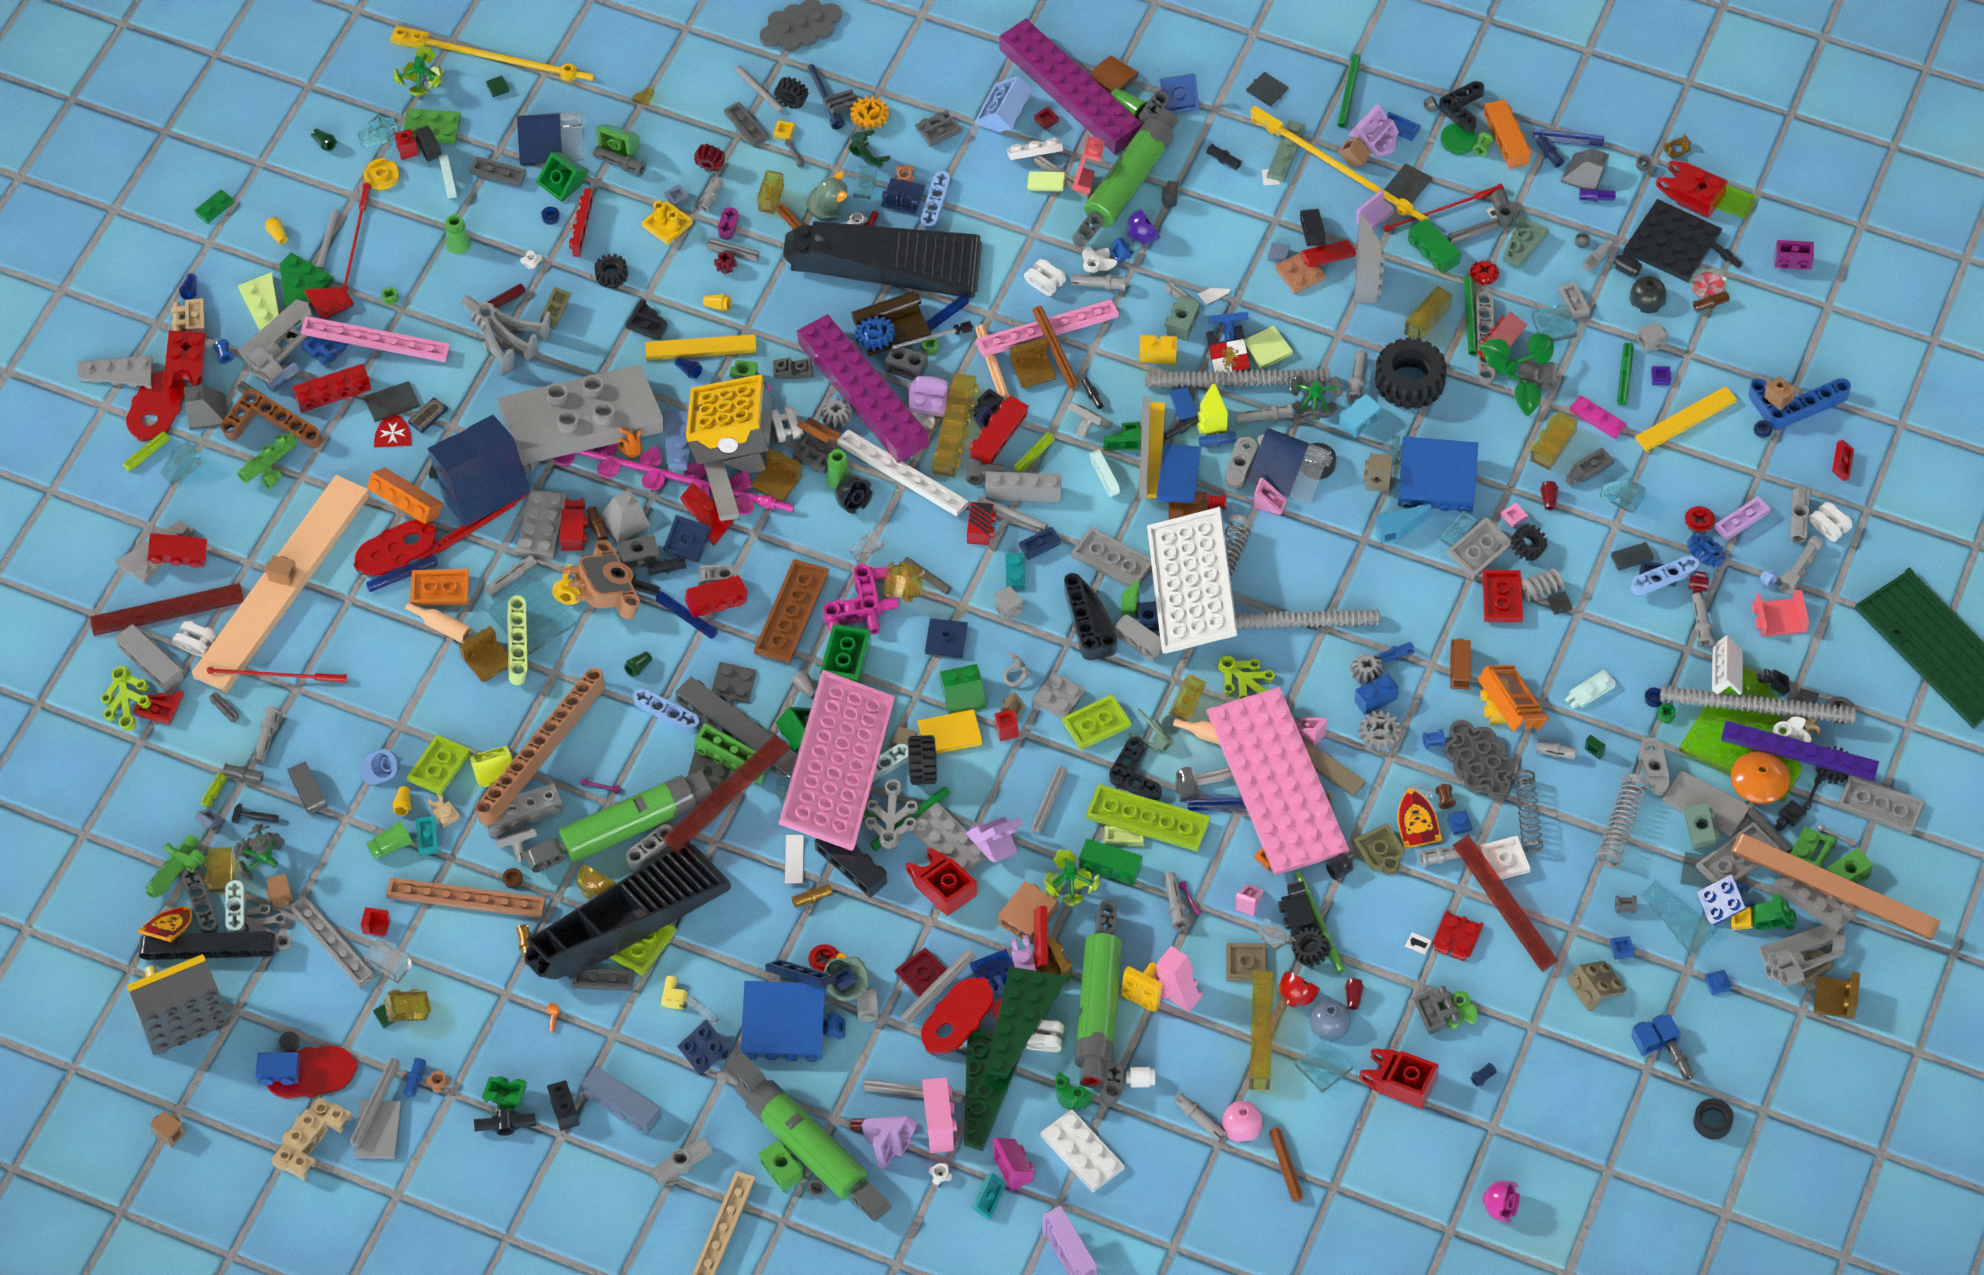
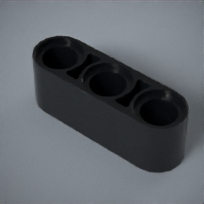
M1319 209L1300 210V221L1306 245H1325V230Z

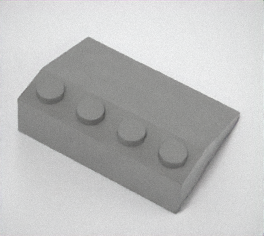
M1359 214L1355 302L1377 303V297L1381 296L1385 252H1381V243L1363 214Z

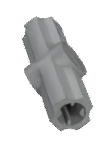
M1800 487L1793 489L1790 516V540L1798 544L1806 542L1809 515V491Z
M701 1138L685 1149L675 1150L672 1157L651 1169V1174L661 1186L679 1174L688 1173L691 1166L711 1155L712 1150L706 1140ZM679 1160H685L684 1163H677Z

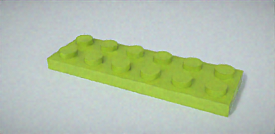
M1098 784L1086 813V819L1197 852L1210 822V816Z

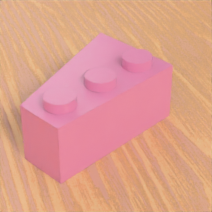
M1172 946L1157 963V980L1163 983L1161 998L1168 999L1187 1012H1190L1203 994L1196 988L1198 981L1196 979L1193 980L1192 973L1194 971L1188 956Z
M947 1077L922 1080L930 1153L954 1151L953 1131H957L956 1119L951 1117V1114H955L954 1102L949 1101V1098L953 1097L952 1085H947Z

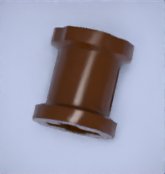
M1441 784L1435 788V793L1439 797V808L1450 809L1456 805V801L1452 796V785Z

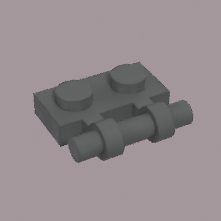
M947 110L942 113H935L929 119L924 118L915 125L917 131L921 130L922 137L930 147L961 133L960 126L953 117H950Z
M808 433L800 443V449L803 452L795 451L793 457L801 464L811 466L812 470L825 474L828 467L823 465V463L828 461L829 453L835 449H841V447L835 444H828ZM812 454L813 456L817 457V459L813 460L809 456Z
M1445 986L1438 988L1440 994L1434 996L1430 990L1413 998L1429 1035L1448 1027L1445 1019L1451 1018L1454 1024L1460 1022L1458 1008L1453 1005L1452 995ZM1444 1003L1446 1010L1441 1011L1439 1004Z

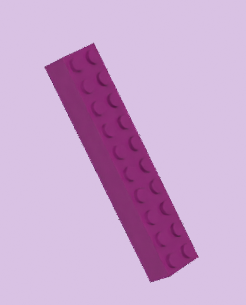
M1027 18L999 36V50L1094 137L1105 141L1104 146L1114 155L1128 146L1141 128L1142 123Z
M828 314L797 330L799 346L811 358L845 401L850 404L851 408L897 463L929 447L926 429Z

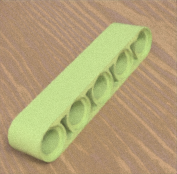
M517 595L509 599L507 610L509 681L512 684L521 685L525 682L527 674L526 601L523 597Z

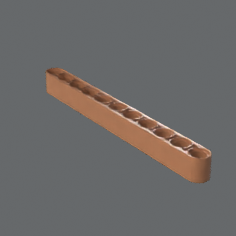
M591 668L582 676L476 805V811L482 825L487 826L496 822L508 805L604 691L605 681L601 669Z
M1738 833L1731 848V852L1739 857L1928 940H1933L1940 925V921L1932 916L1745 834Z

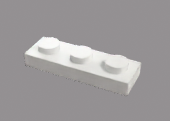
M1049 138L1044 142L1031 141L1027 145L1014 144L1007 148V155L1010 160L1063 151V146L1059 139Z

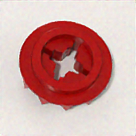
M1482 259L1480 262L1475 261L1474 265L1471 266L1470 276L1478 284L1489 285L1498 279L1499 269L1490 260L1487 262ZM1481 270H1488V273H1481Z
M1695 506L1686 512L1685 524L1688 525L1689 530L1693 529L1696 533L1698 531L1705 533L1707 530H1711L1715 524V516L1710 509L1703 506ZM1704 518V519H1703V523H1702V522L1696 523V520H1697V519Z
M828 944L818 945L810 951L808 957L810 967L824 972L826 963L821 961V954L826 959L828 958V962L837 957L839 954L838 950Z

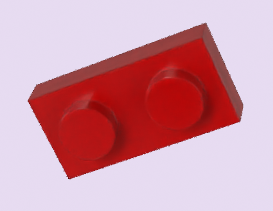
M1843 439L1837 441L1832 472L1842 481H1846L1850 478L1854 448Z

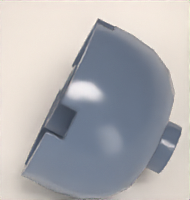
M1337 1000L1321 1001L1311 1012L1310 1026L1312 1032L1319 1035V1038L1322 1040H1339L1349 1030L1350 1015L1348 1009Z

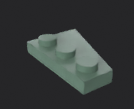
M1518 215L1511 240L1508 242L1503 257L1504 262L1520 268L1549 234V228Z

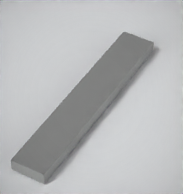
M1144 396L1142 407L1140 500H1147L1150 397Z
M723 459L704 463L720 521L739 519V512Z
M305 895L289 905V910L359 989L376 978L371 969Z

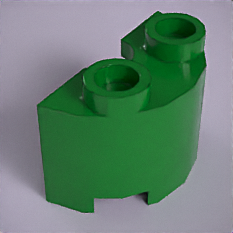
M1058 1072L1055 1078V1095L1058 1103L1068 1110L1083 1107L1086 1109L1092 1104V1092L1081 1085L1072 1087L1069 1083L1070 1078Z
M489 1076L482 1098L485 1102L492 1101L496 1103V1108L513 1111L516 1106L520 1107L527 1082L522 1079L508 1082V1079L502 1076Z

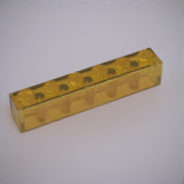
M954 373L933 458V474L955 477L956 470H960L961 459L959 458L960 455L964 454L965 450L963 441L968 438L969 430L967 425H971L972 414L970 412L976 404L974 396L978 395L979 392L976 376Z
M1253 970L1249 1089L1270 1090L1273 971Z

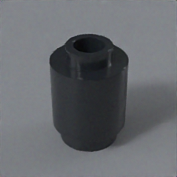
M1626 253L1618 254L1614 261L1615 269L1630 277H1636L1642 268L1639 260Z

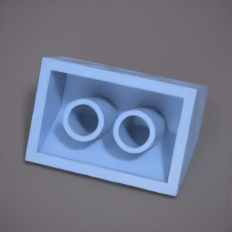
M1019 76L995 84L974 123L997 132L1012 129L1016 118L1022 113L1024 104L1029 100L1032 89Z

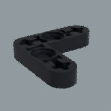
M1473 81L1441 97L1439 100L1440 110L1463 131L1471 132L1477 127L1476 117L1464 106L1484 95V84L1479 81ZM1460 112V113H1462V114H1461V115H1455L1454 113Z
M1137 736L1131 737L1110 769L1109 781L1114 786L1132 794L1157 801L1162 795L1160 784L1132 772L1144 751V741ZM1136 744H1138L1139 747H1136V748L1134 749L1133 753H1131V752H1132V746H1135ZM1124 758H1130L1132 762L1131 764L1125 765L1121 762V760ZM1133 780H1137L1141 783V785L1138 787H1132L1130 785V782ZM1153 789L1156 790V792L1150 794V791H1152Z

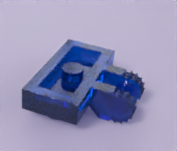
M1007 949L975 960L969 964L974 977L988 979L993 991L998 990V984L994 976L1000 975L1001 981L1005 986L1007 979L1005 972L1009 970V966L1014 967Z

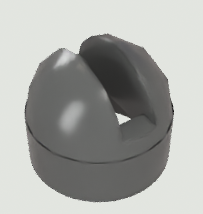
M1433 96L1424 100L1425 110L1434 111L1439 108Z
M1645 155L1639 156L1636 160V168L1639 171H1646L1651 165L1650 158Z
M1585 232L1578 233L1575 238V245L1579 248L1589 246V235Z
M818 1179L812 1180L808 1185V1192L812 1197L821 1196L825 1190L824 1183ZM811 1187L814 1188L815 1190L820 1191V1193H818V1192L812 1190Z

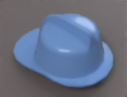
M387 749L373 752L361 760L359 765L360 776L366 783L371 785L392 779L398 773L402 758Z

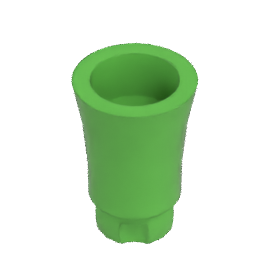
M1115 88L1110 95L1140 121L1139 114L1148 102L1119 88Z
M458 214L448 216L445 225L446 248L454 254L464 253L471 246V240L467 234L465 223Z
M835 449L829 453L827 461L826 482L834 489H836L838 483L844 477L851 475L848 458L841 449Z
M401 820L366 843L374 859H378L382 855L386 856L393 851L413 844Z

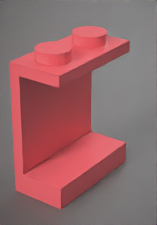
M1087 137L1075 173L1072 190L1090 194L1095 171L1083 166L1086 158L1101 161L1105 141L1098 137Z
M1795 590L1792 599L1762 602L1760 594H1756L1755 602H1752V611L1756 613V628L1760 629L1761 637L1807 632L1809 619L1802 590Z

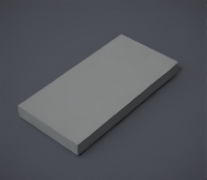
M1093 527L1087 531L1071 552L1072 558L1127 588L1136 581H1139L1141 584L1152 569L1149 557Z
M1682 770L1662 798V803L1684 813V807L1708 802L1709 809L1713 808L1715 820H1712L1713 827L1717 826L1718 832L1730 838L1733 837L1751 807Z
M1850 775L1837 808L1912 836L1925 801Z
M1754 822L1739 832L1781 850ZM1738 833L1696 864V868L1712 884L1731 874L1738 883L1760 867V865L1731 852Z

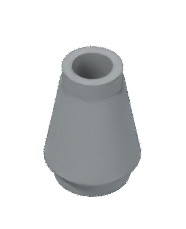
M804 670L799 671L792 678L793 685L807 697L813 699L817 688L808 672L805 673Z

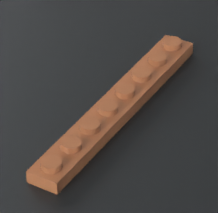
M391 877L386 893L388 899L541 919L546 904L545 897Z

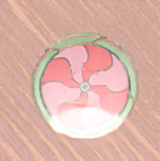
M1705 267L1695 271L1692 275L1690 286L1694 294L1703 299L1709 294L1712 296L1726 291L1727 278L1722 271L1712 267L1711 269H1706Z

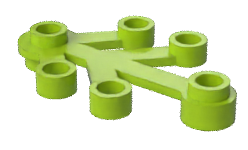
M1223 656L1218 661V669L1224 673L1225 685L1223 686V693L1226 696H1232L1235 692V686L1232 684V674L1238 678V699L1248 697L1246 685L1257 694L1271 690L1264 689L1254 681L1264 680L1266 683H1272L1275 679V673L1272 670L1257 672L1260 669V661L1258 659L1235 661L1231 656ZM1249 668L1252 672H1242L1239 669Z
M118 666L112 671V684L106 693L101 696V701L106 706H109L104 711L103 717L109 722L114 721L117 716L115 711L122 704L123 716L119 719V725L125 731H132L136 728V719L131 714L129 699L138 702L142 708H148L151 705V699L146 695H140L129 690L127 683L134 685L140 692L147 691L149 684L144 679L139 680L131 676V672L127 667ZM119 687V693L117 694V696H116L115 699H114V697H113L112 695L115 693V691H116L117 688Z

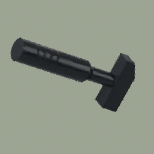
M239 803L234 808L231 819L232 823H239L240 816L254 820L278 823L279 815L254 811L243 812V806Z

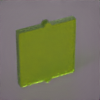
M1727 185L1726 194L1716 209L1746 219L1749 210L1753 208L1752 204L1756 195Z

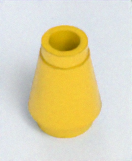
M271 217L265 222L266 231L278 244H283L288 240L280 219Z
M727 294L705 295L703 305L725 312L731 308V297L727 296Z
M406 786L399 787L393 801L392 809L396 815L405 816L411 810L410 789Z

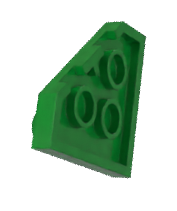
M292 252L279 264L285 308L296 299L308 302L310 307L311 303L304 291L306 289H326L334 281L332 275Z

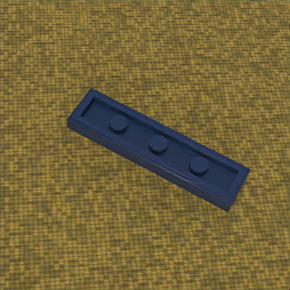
M781 959L765 965L766 972L817 987H824L835 983V976Z

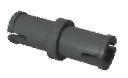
M225 763L222 775L239 778V781L247 780L261 784L264 772L247 769V766L239 767Z
M1676 1041L1669 1042L1665 1049L1673 1060V1066L1677 1067L1684 1081L1691 1080L1695 1073L1687 1062L1688 1057L1682 1053Z

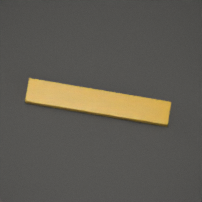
M755 334L645 342L646 361L757 353Z
M1725 386L1636 435L1635 440L1648 452L1736 403L1737 398Z
M1150 402L1147 498H1157L1163 450L1165 403Z

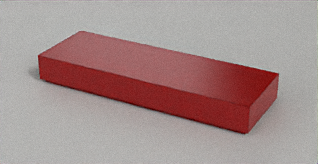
M1347 239L1302 250L1300 256L1310 268L1355 257L1356 251Z
M1039 906L1033 910L1036 969H1042L1049 964L1047 906Z

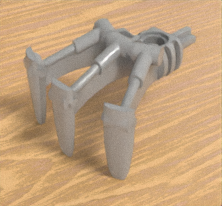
M466 295L461 301L464 306L473 312L471 321H475V324L480 326L479 329L484 333L486 341L482 342L483 348L485 350L489 349L494 357H497L500 361V375L510 374L514 370V351L508 349L504 354L498 344L503 342L524 351L523 355L526 362L531 361L538 353L536 334H533L527 343L511 333L512 331L540 332L539 336L543 338L542 341L548 338L551 329L550 312H546L541 323L529 322L501 312L500 309L494 308V305L488 303L487 300L479 304L472 297Z

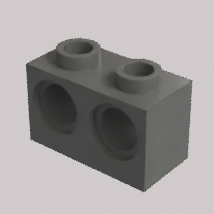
M906 347L891 348L885 359L886 372L912 381L918 376H923L928 367V355Z

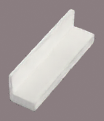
M1727 635L1713 645L1712 690L1719 694L1731 686L1740 695L1742 694L1743 650Z

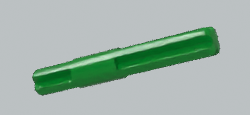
M1631 342L1624 343L1617 394V404L1620 406H1625L1628 402L1634 351L1633 343Z

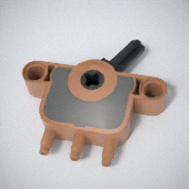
M599 540L596 543L593 555L583 556L578 566H569L562 569L563 574H575L576 580L570 581L569 587L581 588L583 594L576 595L577 601H587L596 608L616 607L620 616L625 619H633L640 604L636 591L658 596L660 592L659 586L636 580L637 575L633 574L627 565L620 562L612 544L606 540Z

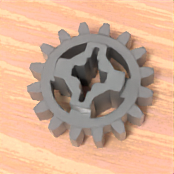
M1380 710L1379 714L1372 711V716L1366 714L1365 719H1361L1358 730L1360 732L1359 738L1363 739L1364 745L1369 743V749L1375 746L1377 751L1380 750V747H1383L1386 751L1388 745L1393 748L1394 742L1399 741V736L1401 735L1400 722H1396V717L1390 718L1389 712L1383 715L1382 710Z

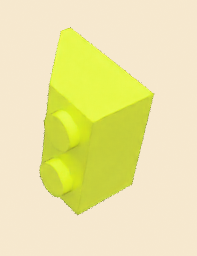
M1215 384L1210 386L1200 404V412H1198L1200 422L1197 423L1199 433H1203V435L1227 432L1228 412Z
M507 746L469 756L477 784L483 787L492 786L513 761Z

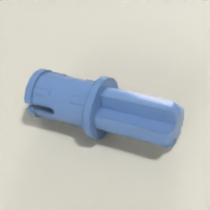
M295 362L291 363L271 383L265 381L269 390L273 391L282 383H287L289 378L300 371L298 364Z

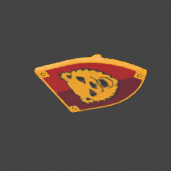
M1409 788L1402 797L1398 808V827L1403 848L1407 849L1442 841L1437 817L1430 802L1421 793Z
M189 906L164 911L143 925L138 930V933L172 942L189 927L192 921L191 910Z

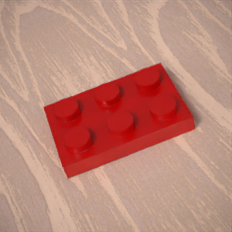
M1482 570L1484 622H1522L1521 570Z

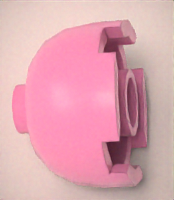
M1238 1101L1232 1103L1225 1110L1222 1126L1224 1131L1227 1132L1226 1136L1235 1142L1247 1140L1250 1142L1256 1139L1262 1131L1263 1118L1256 1105L1248 1101Z

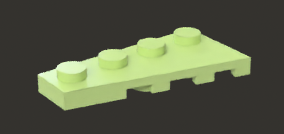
M272 272L238 285L239 292L259 331H261L279 315Z

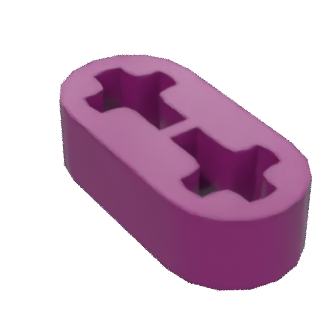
M728 207L722 212L718 224V235L721 239H731L735 234L739 221L738 211L735 208Z

